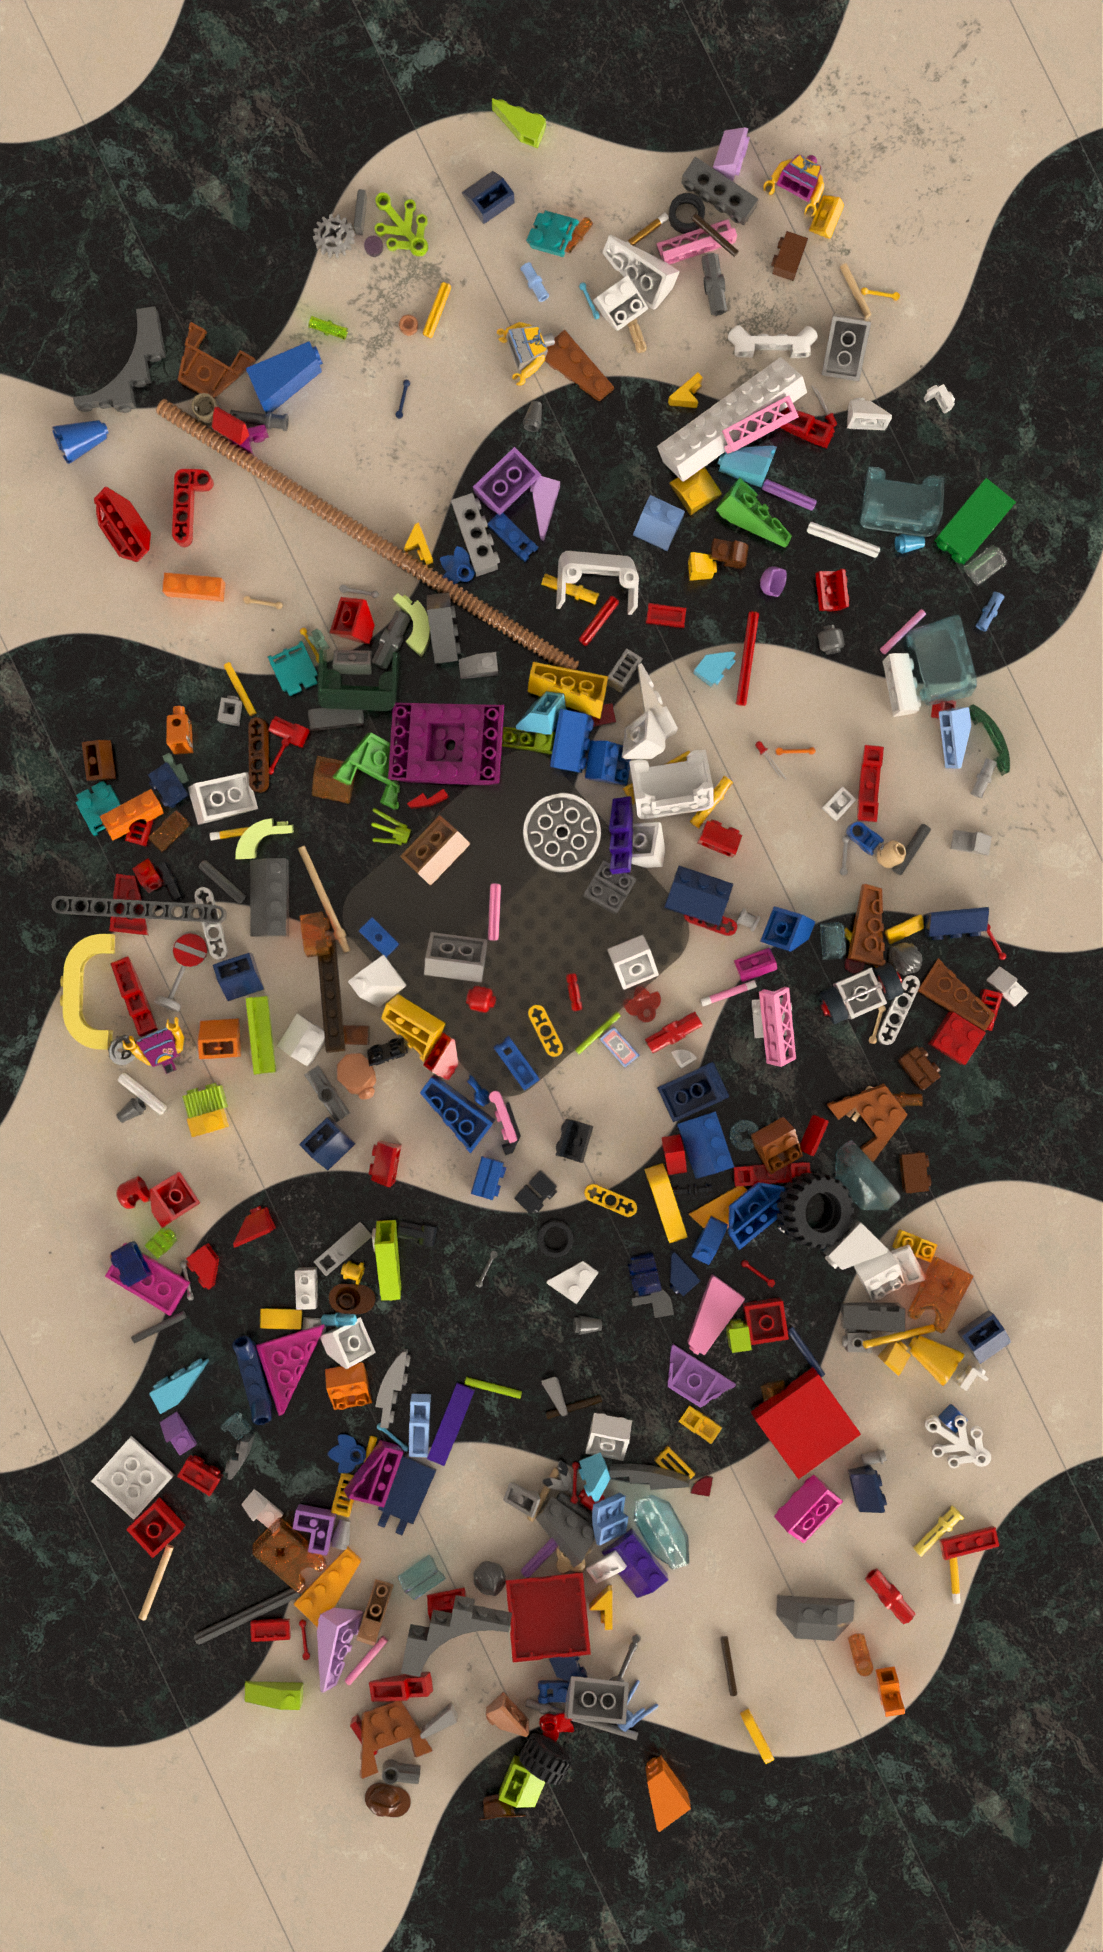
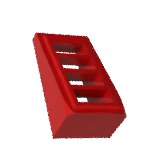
M154 819L146 824L139 823L138 820L133 822L129 826L130 832L127 833L125 841L146 846ZM136 826L145 828L144 832L136 830ZM134 833L142 835L141 839L133 837Z
M981 989L979 999L983 1003L993 1006L990 1010L995 1016L986 1029L992 1031L1003 994ZM987 996L993 997V998H995V1000H994V1001L986 1000V997H987Z

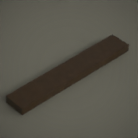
M336 940L316 942L326 1053L346 1051Z

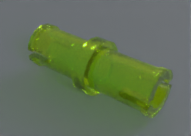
M314 316L310 317L308 328L321 331L326 336L332 335L343 340L346 339L348 334L347 327L336 325L331 320L325 321Z

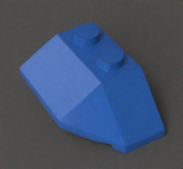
M757 1182L729 1205L728 1234L739 1250L777 1220V1213H779L777 1202L781 1200V1197H779L781 1191H785L784 1186Z

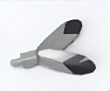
M559 1461L557 1469L561 1480L548 1477L544 1478L542 1482L548 1488L568 1491L572 1495L573 1482L569 1469L563 1461ZM576 1489V1496L578 1497L579 1493L578 1489Z

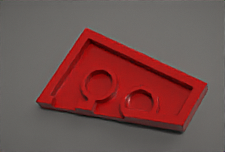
M116 874L113 899L142 901L137 877ZM122 903L118 904L116 908L119 914L123 913L125 909ZM140 904L136 907V913L138 915L142 914L144 910L143 905ZM111 917L109 931L149 936L146 919Z

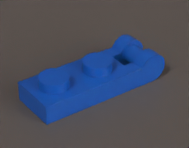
M504 513L497 514L487 524L524 562L529 559V555L532 552L537 551L538 546ZM525 544L527 547L521 550L520 547Z
M507 1036L504 1042L500 1045L496 1044L493 1048L525 1091L539 1081L540 1078L512 1039ZM510 1047L513 1052L506 1056L504 1050Z
M565 1680L538 1681V1689L540 1690L538 1703L566 1702L569 1682ZM553 1689V1694H547V1690Z

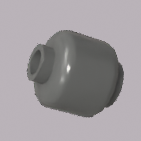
M835 625L823 627L824 630L818 634L820 650L825 652L826 655L841 652L845 645L843 631L840 628H835Z

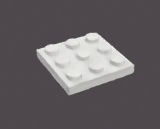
M131 1436L92 1479V1482L132 1519H135L174 1474Z

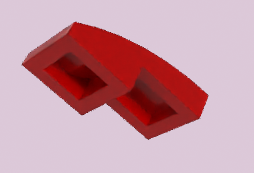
M442 789L429 799L422 793L407 804L410 809L425 808L440 803L449 797L445 790Z

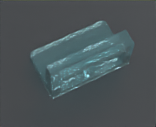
M430 1555L397 1576L403 1591L413 1600H416L446 1579L444 1574L438 1570L433 1557Z

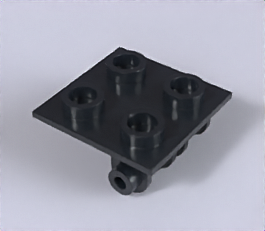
M394 1038L386 1044H376L368 1049L369 1067L373 1065L378 1066L385 1063V1061L394 1060V1058L404 1057L408 1053L404 1038Z
M686 1161L687 1173L672 1175V1188L676 1201L712 1198L710 1175L695 1179L690 1161Z

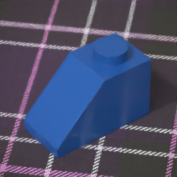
M711 1216L695 1243L692 1257L709 1265L720 1246L728 1224Z

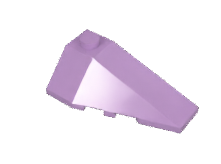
M332 1608L320 1614L317 1641L320 1691L323 1693L337 1685L345 1666L343 1659L347 1652H350L352 1649L350 1642L353 1635H357L363 1616L361 1610Z

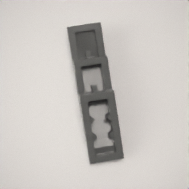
M611 1464L609 1469L610 1478L629 1477L630 1484L650 1483V1490L689 1487L690 1484L689 1476L651 1465Z

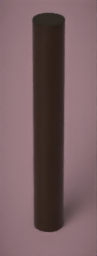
M697 213L692 216L691 220L733 257L738 254L739 250Z
M601 1395L566 1405L567 1412L601 1403ZM557 1408L545 1412L547 1419L561 1415Z
M722 1636L720 1639L730 1696H737L728 1636Z

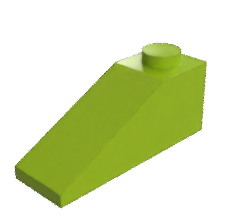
M246 1681L245 1702L279 1710H300L303 1703V1682Z

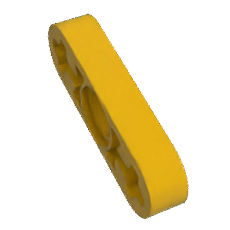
M540 1005L532 1006L529 1009L528 1015L547 1054L552 1057L559 1056L562 1053L563 1046L545 1009ZM534 1008L542 1010L543 1013L540 1014L542 1020L544 1018L547 1019V1022L541 1023L538 1027L535 1022H539L537 1017H532L531 1015L534 1013ZM543 1025H548L551 1028L549 1036L541 1035L540 1028ZM553 1035L556 1037V1039H553L554 1044H559L560 1046L557 1049V1053L550 1052V1043L547 1042L545 1044L544 1040L550 1039Z
M589 1184L584 1190L587 1200L626 1217L633 1216L637 1211V1205L634 1200L597 1184ZM595 1187L597 1188L596 1192L602 1194V1190L605 1191L602 1196V1202L598 1201L600 1197L596 1195L591 1198L588 1190H592ZM614 1195L616 1203L611 1206L605 1203L606 1196ZM619 1199H624L621 1203L625 1205H628V1203H632L631 1207L634 1208L633 1211L629 1210L628 1213H626L625 1208L622 1206L619 1207V1210L616 1209V1207L619 1204Z
M749 1708L740 1712L742 1720L765 1764L773 1761V1754Z

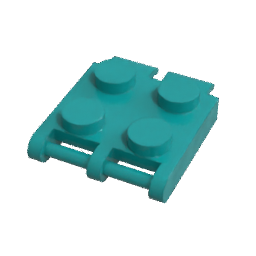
M545 210L544 213L537 214L533 223L537 229L531 228L526 241H528L527 243L530 244L532 249L564 257L565 248L568 242H571V235L575 226H578L579 221L575 218Z
M300 641L294 647L283 649V652L274 656H267L282 690H287L290 696L302 691L299 684L303 683L305 689L317 684L315 677L318 674L303 641ZM301 648V650H299V651H297V652H294V653H292V654H289L290 652H292V651H294V650H296V649ZM283 655H286V657H283V658H281V659H279V660H277V661L274 662L275 659H277V658H279V657H281V656H283Z
M105 781L92 786L94 793L86 789L76 795L79 800L76 804L93 836L98 835V832L105 829L104 825L95 829V827L102 824L99 816L121 805L112 786L106 785Z

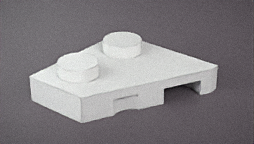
M581 1261L557 1276L548 1279L546 1283L577 1304L599 1272L584 1261Z

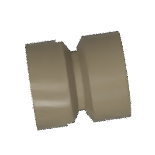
M207 393L198 394L192 400V411L203 425L212 426L214 408L219 406L213 396Z

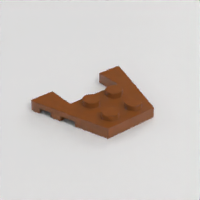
M190 322L178 381L199 394L207 393L215 399L246 372L247 367L254 365L256 360L241 350L230 367L198 349L207 333L206 330Z
M885 1084L827 1104L838 1120L855 1108L876 1136L860 1147L871 1163L874 1162L907 1116V1113Z
M391 1701L362 1712V1751L360 1752L361 1770L359 1774L361 1779L379 1773L374 1751L410 1738L414 1757L416 1758L432 1752V1748L427 1740L421 1738L420 1729L402 1701Z

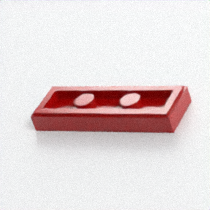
M994 1526L939 1539L944 1560L999 1547L996 1527Z

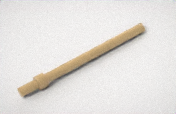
M302 846L298 848L299 853L334 929L335 939L339 941L343 952L347 953L351 949L346 940L345 930L341 928L306 847Z

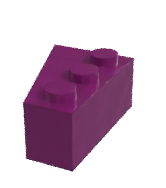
M382 1440L379 1441L343 1490L349 1499L380 1507L385 1506L403 1455L399 1445Z

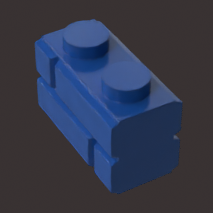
M482 1156L471 1194L493 1200L494 1196L498 1197L501 1186L497 1184L499 1178H503L506 1167H503L504 1162Z

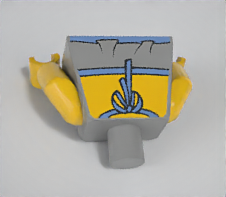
M517 322L507 327L506 330L502 328L497 330L498 335L504 334L498 340L502 343L508 342L517 369L521 371V374L515 373L512 379L515 380L520 376V381L516 385L522 386L525 383V378L535 373L545 361L548 352L547 347L555 344L552 333L542 336L538 326H532L523 322Z

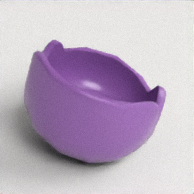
M778 567L766 569L760 579V587L763 593L778 597L786 584V571Z

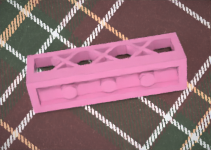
M729 219L710 225L716 231L726 226L727 231L719 234L731 244L736 242L737 233L735 228H731ZM701 228L656 244L661 260L669 265L721 248L722 246L710 236L698 240L701 234H707ZM683 240L691 241V243L680 246ZM668 245L673 247V249L663 252L662 247Z
M788 395L722 430L728 444L724 447L726 453L734 452L798 418L799 416L790 396ZM786 402L790 410L785 415L778 412L780 404ZM765 412L774 414L770 423L762 421ZM748 421L757 423L755 431L745 430ZM733 429L741 432L739 439L734 442L729 434V431Z
M783 987L775 992L765 989L759 992L767 1064L779 1067L796 1059L789 987ZM783 995V1001L780 1004L779 996ZM783 1013H785V1018L782 1022L781 1017ZM786 1030L787 1036L784 1040L783 1035ZM788 1048L789 1056L785 1057V1052Z

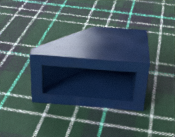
M674 1250L671 1251L669 1280L672 1284L670 1288L677 1295L681 1293L684 1296L700 1282V1279Z

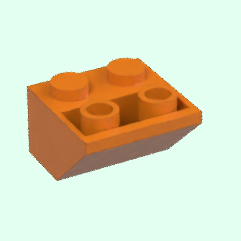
M239 1018L200 1021L198 1035L199 1059L241 1057Z
M363 1362L357 1363L348 1369L342 1366L325 1369L326 1389L334 1410H343L349 1407L364 1406L372 1403L368 1376Z

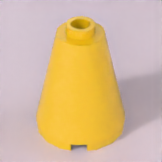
M920 1335L918 1338L913 1337L908 1345L911 1348L909 1352L942 1386L948 1382L955 1372L958 1363L961 1362L965 1355L958 1350Z

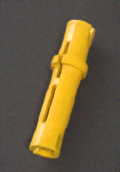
M545 573L541 585L557 590L558 578ZM566 583V594L574 596L576 600L582 599L594 605L596 604V600L599 597L598 592L585 589L583 585L577 586L572 583Z
M723 776L718 785L713 789V806L707 810L697 811L689 822L699 829L717 803L724 799L726 791L733 782L726 776Z

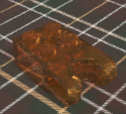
M934 1256L925 1273L926 1278L924 1281H921L907 1314L909 1318L916 1320L920 1318L925 1310H934L936 1313L933 1324L934 1329L942 1334L948 1328L974 1276ZM944 1280H945V1281L948 1280V1281H949L948 1285H946V1286L944 1287V1285L942 1284V1282H943Z
M280 1517L252 1544L253 1555L298 1593H301L306 1588L305 1578L300 1574L303 1569L313 1568L321 1572L327 1567L324 1556L308 1552L309 1543Z

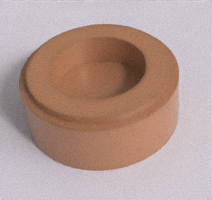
M409 314L401 317L399 321L400 331L407 336L414 335L418 330L417 319Z

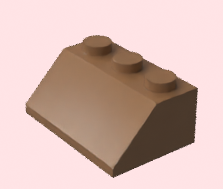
M439 815L400 857L431 886L454 860L465 851L470 843Z

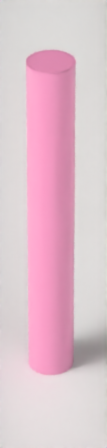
M920 609L880 648V651L886 654L926 613Z
M385 1636L379 1639L375 1646L372 1647L345 1679L348 1685L353 1683L388 1642Z

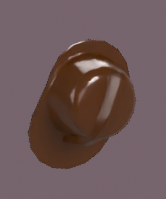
M338 1284L329 1293V1303L334 1310L342 1314H363L370 1311L374 1306L375 1294L371 1288L365 1285Z
M375 1783L365 1793L367 1807L373 1814L380 1817L403 1816L411 1805V1799L407 1791L397 1786Z
M499 1794L484 1798L483 1817L479 1820L497 1817H523L526 1814L515 1813L513 1806L500 1801Z

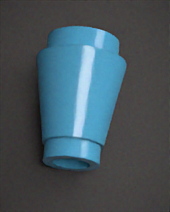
M901 534L895 538V549L897 552L906 553L925 546L924 536Z

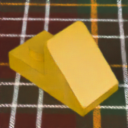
M697 372L669 396L668 404L670 406L697 408L698 400L691 393L695 394L702 387L703 377Z
M416 523L405 544L404 550L405 552H410L418 549L417 552L420 560H425L426 565L433 563V559L420 524Z
M607 1585L589 1603V1610H604L600 1611L601 1623H604L605 1630H613L612 1585Z

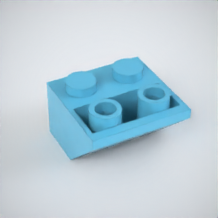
M546 691L530 706L517 723L516 729L551 735L557 727L560 709L566 710L564 694Z

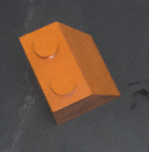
M661 1755L658 1758H652L645 1767L656 1827L659 1832L691 1809L688 1792Z

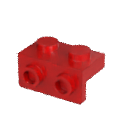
M845 569L815 573L819 611H840L849 607Z
M190 1455L177 1477L211 1496L223 1474L220 1473L217 1467L206 1465L202 1458Z

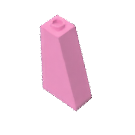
M713 1274L709 1278L687 1340L690 1345L689 1349L697 1355L699 1353L703 1355L707 1353L745 1300L741 1294Z

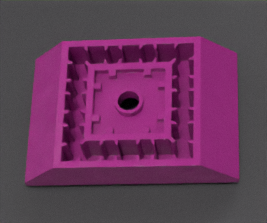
M393 703L388 779L434 784L491 785L499 783L504 705ZM454 740L455 748L448 750V742Z

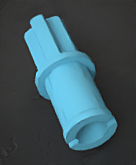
M337 1312L331 1315L324 1314L321 1317V1324H324L325 1327L336 1326L340 1328L342 1326L355 1325L357 1322L355 1314Z

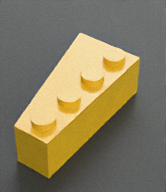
M533 662L528 692L540 697L546 691L564 694L567 707L600 719L608 676Z

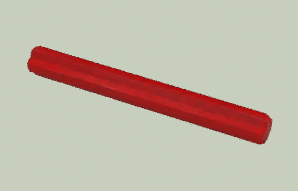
M749 612L736 699V705L739 706L747 704L759 613Z

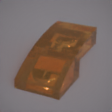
M176 810L162 822V825L148 839L163 852L185 831L190 823Z

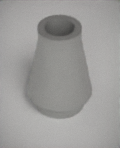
M339 1519L331 1539L332 1547L343 1550L347 1549L350 1541L351 1521Z

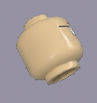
M891 840L878 847L876 858L878 863L885 868H892L904 861L906 850L901 843Z

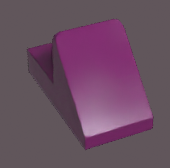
M265 424L247 428L249 437L241 445L237 444L238 447L247 450L248 454H253L251 442L260 443L269 438Z

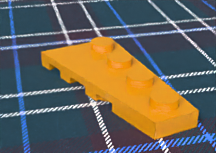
M348 1546L294 1602V1605L317 1628L320 1614L335 1608L362 1560Z

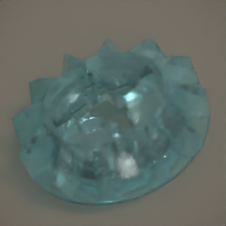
M749 1120L736 1122L730 1131L732 1144L742 1151H748L755 1147L750 1138H745L741 1143L742 1136L738 1131L745 1132L748 1129L750 1137L759 1131L758 1126Z

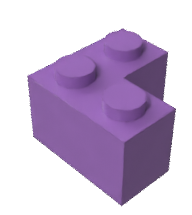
M302 1504L298 1505L293 1529L311 1533L308 1552L327 1556L330 1550L336 1514L331 1513L329 1509Z

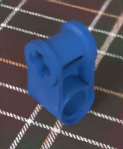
M861 822L852 823L846 829L847 836L870 856L874 854L873 851L879 843L884 842L882 837ZM854 826L860 828L859 836L853 834L852 829Z

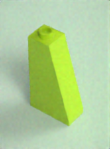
M396 1220L376 1221L374 1245L381 1301L399 1300L401 1297V1279Z

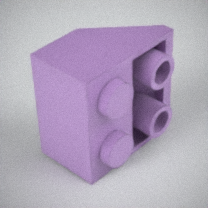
M745 127L724 131L713 165V169L731 181H734L735 175L739 176L743 158H745L750 137L747 136L748 128Z

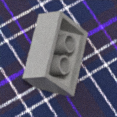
M431 932L425 957L424 975L482 982L488 940Z
M571 1676L566 1695L564 1718L626 1724L629 1682Z

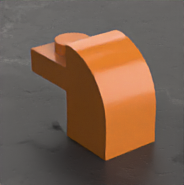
M895 1666L876 1669L877 1687L885 1716L905 1714Z

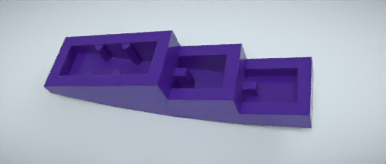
M632 797L613 798L609 831L611 833L609 850L612 853L610 871L612 874L631 872L633 848Z
M459 1383L456 1384L427 1460L445 1466L474 1394V1389Z

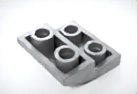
M603 860L583 896L616 915L637 879L627 873L612 874L610 864Z
M247 1433L244 1438H241L240 1443L238 1442L235 1454L226 1463L225 1473H228L227 1479L231 1480L245 1462L252 1447L254 1434Z

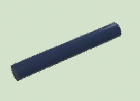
M789 1327L787 1331L810 1366L814 1367L820 1377H823L825 1373L794 1327Z

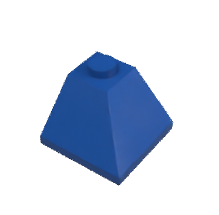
M774 906L760 942L791 952L809 939L816 921L802 914Z

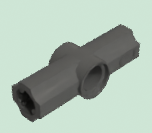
M709 253L702 256L705 276L704 290L705 294L708 295L711 315L718 316L727 312L724 293L725 279L724 275L721 274L718 254Z
M396 610L388 629L384 630L380 638V645L372 660L373 664L387 670L395 652L399 650L403 642V635L412 619L410 616Z
M319 1065L304 1074L317 1093L319 1100L323 1102L335 1122L350 1114L337 1094L336 1089L331 1085ZM324 1089L331 1090L332 1097L330 1099L323 1097Z

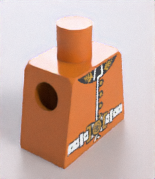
M183 706L173 707V715L167 716L166 741L174 754L193 753L192 724L185 714V707Z

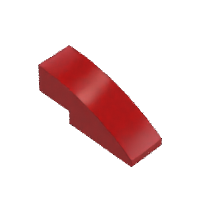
M786 407L779 413L785 415L789 413L790 410L788 407ZM796 410L798 418L780 427L799 438L824 448L828 447L835 432L833 425L816 420L813 415Z
M421 1672L420 1677L403 1674L369 1682L372 1702L407 1701L412 1697H428L433 1692L431 1672Z

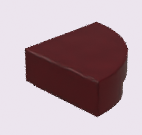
M705 1476L696 1481L690 1493L710 1497L713 1476Z

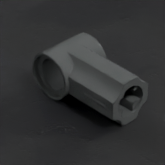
M389 1759L383 1763L382 1779L387 1784H394L396 1782L419 1784L421 1765L398 1763L396 1760ZM389 1769H393L395 1773L388 1774L386 1771Z

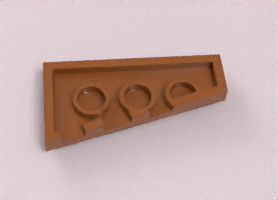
M862 884L848 953V959L878 967L885 964V960H883L885 944L883 943L882 936L884 931V923H882V888Z

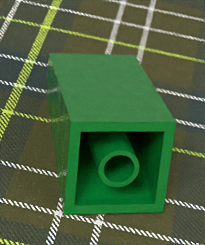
M985 478L934 541L941 550L949 552L954 561L964 565L1016 501L989 479Z

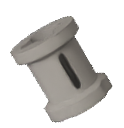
M743 908L736 923L749 927L750 931L753 932L761 916H754Z

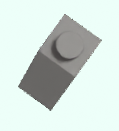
M496 652L475 654L459 659L461 679L499 675Z

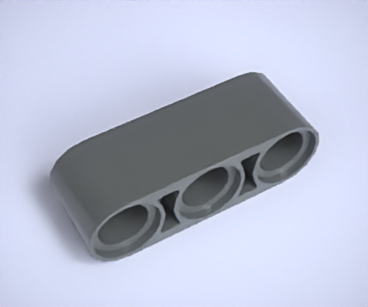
M362 704L318 708L307 711L309 730L311 731L365 724Z

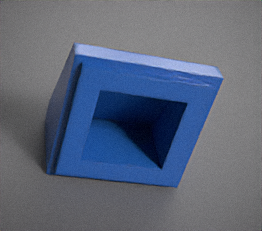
M949 1404L938 1417L956 1434L958 1428L955 1426V1417L964 1415L952 1404ZM958 1420L957 1423H958V1424H963L964 1421H963V1420Z

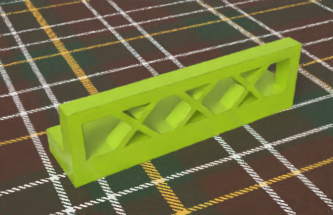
M268 996L246 998L254 1075L276 1072Z

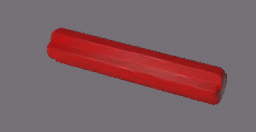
M610 596L580 636V643L585 646L589 644L619 604L617 598Z

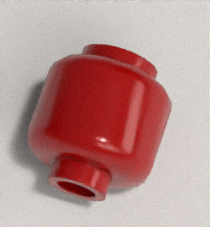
M474 986L473 989H469L466 998V1004H469L471 1010L484 1013L488 1012L490 1007L493 1008L496 1001L493 991L481 986Z

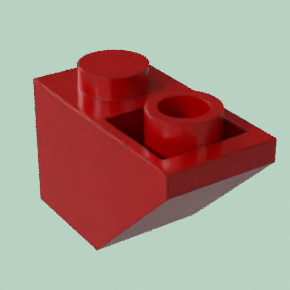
M207 1243L186 1259L189 1269L192 1272L195 1271L199 1276L198 1281L201 1286L209 1290L215 1285L219 1257L210 1244Z

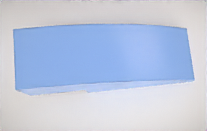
M431 1394L411 1395L409 1457L428 1456Z

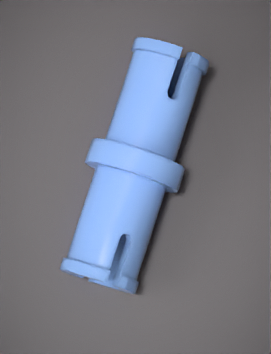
M530 262L525 263L520 270L526 277L527 285L534 291L538 301L543 302L549 297V293H547L542 284V278L537 275Z

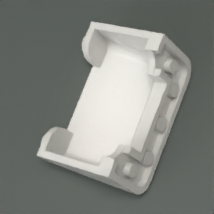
M706 749L692 751L688 754L687 761L649 767V763L643 759L629 761L637 816L640 819L703 811L713 806V784Z

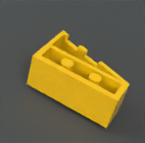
M399 994L386 1004L381 1017L397 1035L400 1034L408 1042L406 1045L410 1049L413 1047L421 1055L419 1058L423 1062L431 1053L446 1024Z

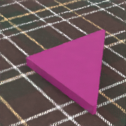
M324 1324L256 1345L279 1416L284 1414L325 1328Z

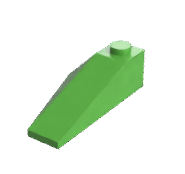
M739 477L716 509L720 516L727 519L730 523L782 547L788 546L792 537L791 534L777 518L770 516L767 505H761L756 499L758 494Z

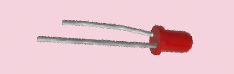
M812 385L815 394L817 395L821 405L823 406L827 414L825 419L828 420L829 424L835 427L837 425V422L833 416L834 414L829 413L817 388L814 389Z
M761 741L756 742L755 746L759 750L760 755H765L776 773L781 777L770 762L771 760L786 780V777L766 752L768 748Z

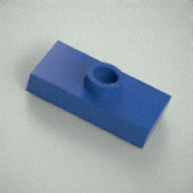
M373 917L359 930L386 958L400 945Z

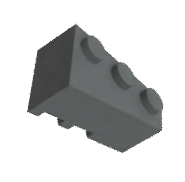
M841 1302V1326L848 1332H857L858 1329L867 1332H876L877 1330L905 1332V1308L899 1303Z

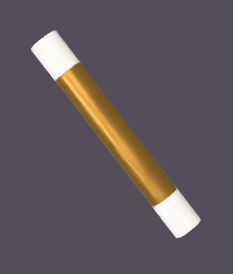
M664 212L626 241V243L634 246L669 219L668 215Z

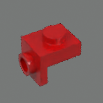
M149 858L132 868L139 883L148 893L162 886L163 880L158 875Z

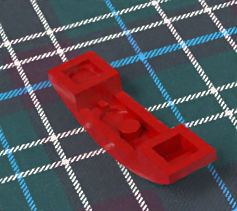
M864 745L858 790V821L877 822L880 772L884 747Z
M810 1162L790 1163L771 1175L764 1164L734 1167L735 1187L754 1186L757 1182L767 1184L792 1183V1178L795 1176H800L806 1172L811 1173Z

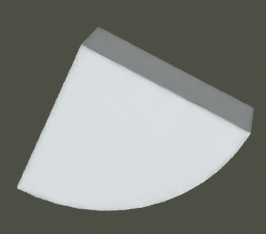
M679 1049L671 1052L680 1068L697 1059L693 1053L687 1050Z

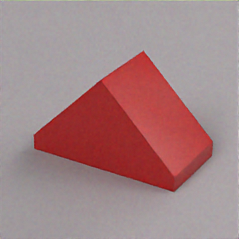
M681 1135L661 1137L668 1175L687 1173Z

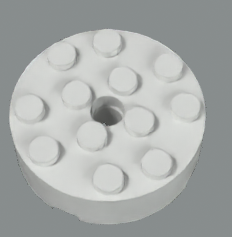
M568 793L546 796L539 800L526 816L523 829L524 842L528 853L540 866L555 872L573 871L584 866L596 853L601 837L600 822L591 805L578 796ZM559 828H565L568 834L561 838L556 832Z

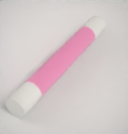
M755 980L700 999L702 1006H706L757 986Z

